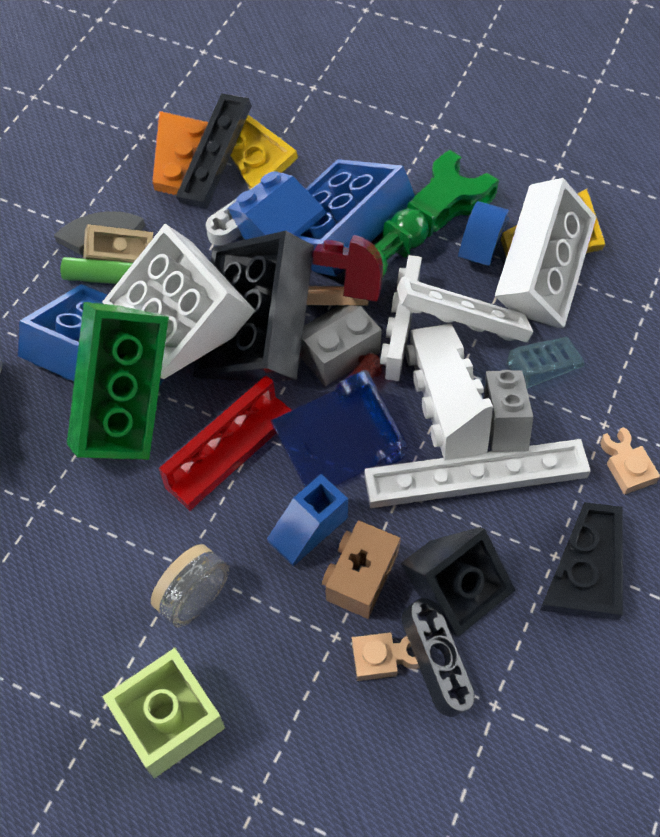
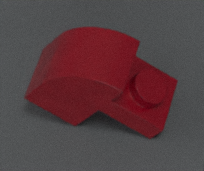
M353 235L349 248L344 247V243L334 240H325L323 244L316 246L313 252V265L346 269L344 297L371 301L378 300L383 276V262L378 250L371 242L360 236Z

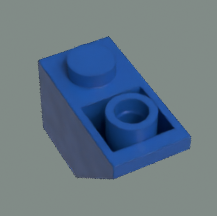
M320 474L291 500L269 534L267 542L294 567L348 518V498Z

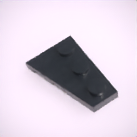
M584 502L540 610L620 620L623 615V507Z

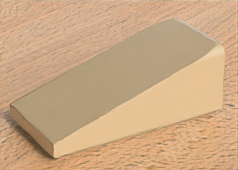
M88 224L85 229L83 258L134 263L152 241L153 232Z

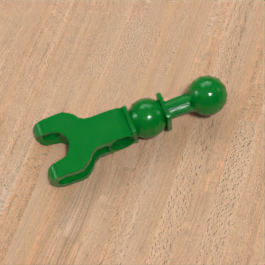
M452 150L445 152L433 162L430 183L407 204V209L396 212L391 220H387L384 223L383 239L374 245L383 262L382 278L387 271V260L396 252L404 258L408 257L410 249L422 245L427 237H430L433 232L440 230L455 216H470L477 201L490 204L496 196L499 179L489 173H485L477 178L460 176V159L462 156Z

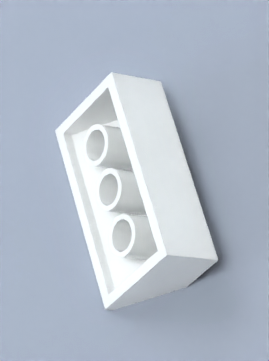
M564 178L529 186L495 293V297L509 310L525 314L528 319L557 328L565 327L596 220L595 214Z

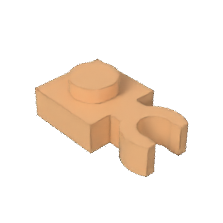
M620 428L617 434L621 443L613 442L608 433L603 434L600 441L601 447L607 454L613 456L609 458L607 466L624 495L657 483L660 478L658 471L643 446L632 449L630 445L631 435L626 428Z
M391 632L352 637L357 681L397 676V664H403L409 669L419 668L416 657H412L407 653V649L411 647L408 637L406 636L400 643L394 644Z

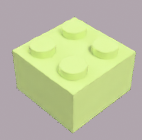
M176 648L102 696L144 766L154 779L225 729L221 716Z

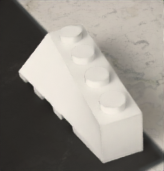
M452 324L411 330L410 345L405 346L406 359L409 366L414 365L415 367L413 378L416 391L423 392L422 409L425 418H431L433 424L430 430L434 447L440 446L444 460L487 453L493 405L489 398H482L481 393H484V387L480 379L474 380L473 365L469 358L464 359V347Z

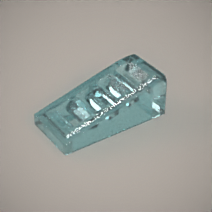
M568 336L512 349L509 351L507 365L510 370L523 372L526 388L583 367L585 364ZM564 349L570 359L565 360L560 350ZM553 353L558 362L554 363L549 354ZM542 357L546 365H542L538 358ZM531 361L535 367L531 368L528 362Z

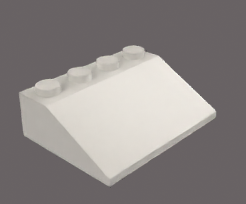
M164 224L103 300V304L120 305L169 317L160 377L162 379L167 378L232 339L255 312L254 308L194 243L167 224Z

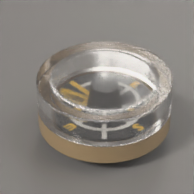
M200 544L188 549L168 567L159 579L151 596L152 607L175 627H183L200 616L218 596L227 581L230 571L229 565L206 545Z

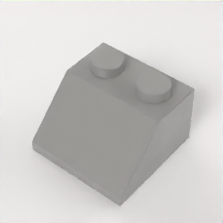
M338 305L304 325L300 357L322 384L327 386L380 353L382 329L361 306Z

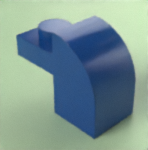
M477 201L469 217L458 257L490 266L495 259L501 235L507 229L510 219L507 217L509 210Z

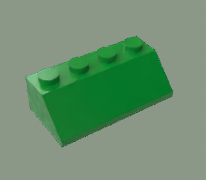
M84 302L67 446L76 457L149 460L168 316L120 305Z

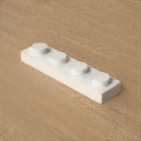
M408 256L406 269H399L397 287L402 277L419 282L422 257ZM394 292L391 312L396 313V317H389L386 338H391L390 344L383 343L380 364L386 365L385 379L399 381L413 312L401 305L398 292Z
M404 277L401 278L397 287L401 305L413 313H429L447 323L456 321L466 324L469 328L478 332L486 330L496 333L508 341L516 339L528 342L533 333L525 314Z

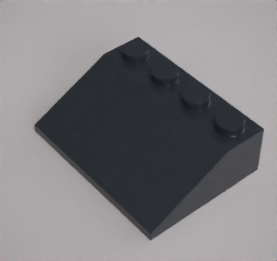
M281 231L213 247L211 263L254 308L255 312L232 339L195 360L194 377L259 382L267 375L274 382L297 380L314 245L288 231Z

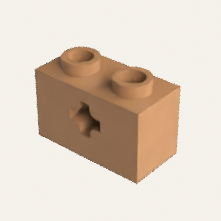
M358 520L353 531H346L341 539L338 552L342 554L337 564L330 563L324 574L322 585L326 589V601L369 619L399 554L401 538ZM360 564L366 566V567H361L360 570H359V572L353 570V569H358L359 566H360Z

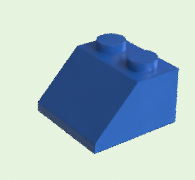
M277 171L264 175L259 184L251 190L241 193L236 198V202L228 207L245 240L281 231H288L299 237L327 214L324 207L292 175Z

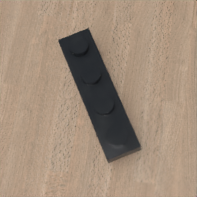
M221 93L176 194V198L180 203L205 209L208 208L252 107L249 98Z

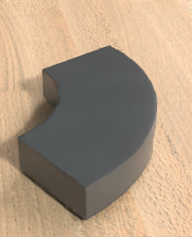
M115 211L98 212L80 217L68 223L56 232L54 237L57 243L82 255L84 254L85 229L88 224L141 231L145 227L144 218L130 213Z

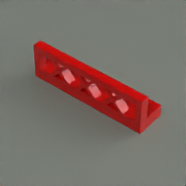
M267 375L264 376L159 467L165 489L189 511L293 419V410L275 396L274 381Z

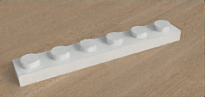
M581 439L529 446V451H490L484 454L450 460L439 458L367 468L364 470V477L370 508L588 478L591 470Z

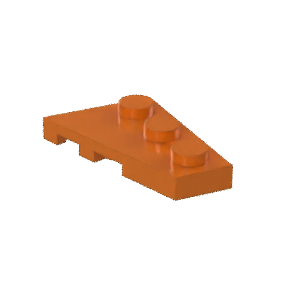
M159 111L153 172L154 190L172 195L177 194L208 122Z

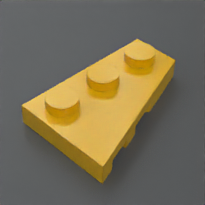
M250 115L247 116L230 155L250 189L259 184L261 178L267 173L273 171L282 173L298 159L297 151Z

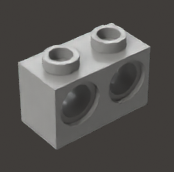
M512 370L486 371L483 399L489 398L493 405L489 435L491 450L529 451L533 413L523 372Z

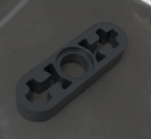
M427 598L417 599L403 611L402 624L434 706L441 714L447 717H455L473 705L474 690L439 606ZM417 614L419 617H425L427 622L424 620L420 621ZM433 634L434 637H432L431 639H429V640L427 641L426 638H425V636H426V637H429L430 635ZM431 647H435L442 652L445 658L444 666H439L432 660L430 656ZM446 673H449L450 678L448 676L442 680L441 676H443ZM448 691L450 693L455 692L458 697V700L456 698L451 699L448 694Z

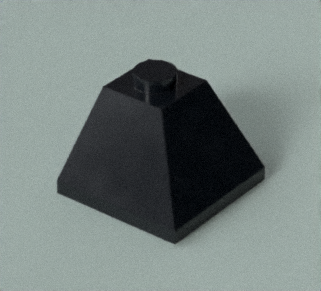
M482 527L430 540L401 563L417 594L421 598L434 601L439 606L448 629L457 637L515 591L485 528Z

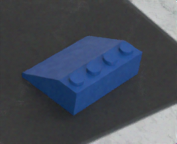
M337 159L306 188L324 207L327 214L302 233L299 238L314 245V249L318 244H323L325 240L339 241L344 243V247L349 248L353 235L372 242L379 234L383 233L384 223L387 220H391L396 212L406 209L407 204L415 197L404 166ZM313 264L311 266L312 271L331 276H337L345 270Z
M80 284L20 320L18 357L38 367H43L61 375L65 379L74 381L84 302L103 304L107 294ZM160 378V385L165 379Z

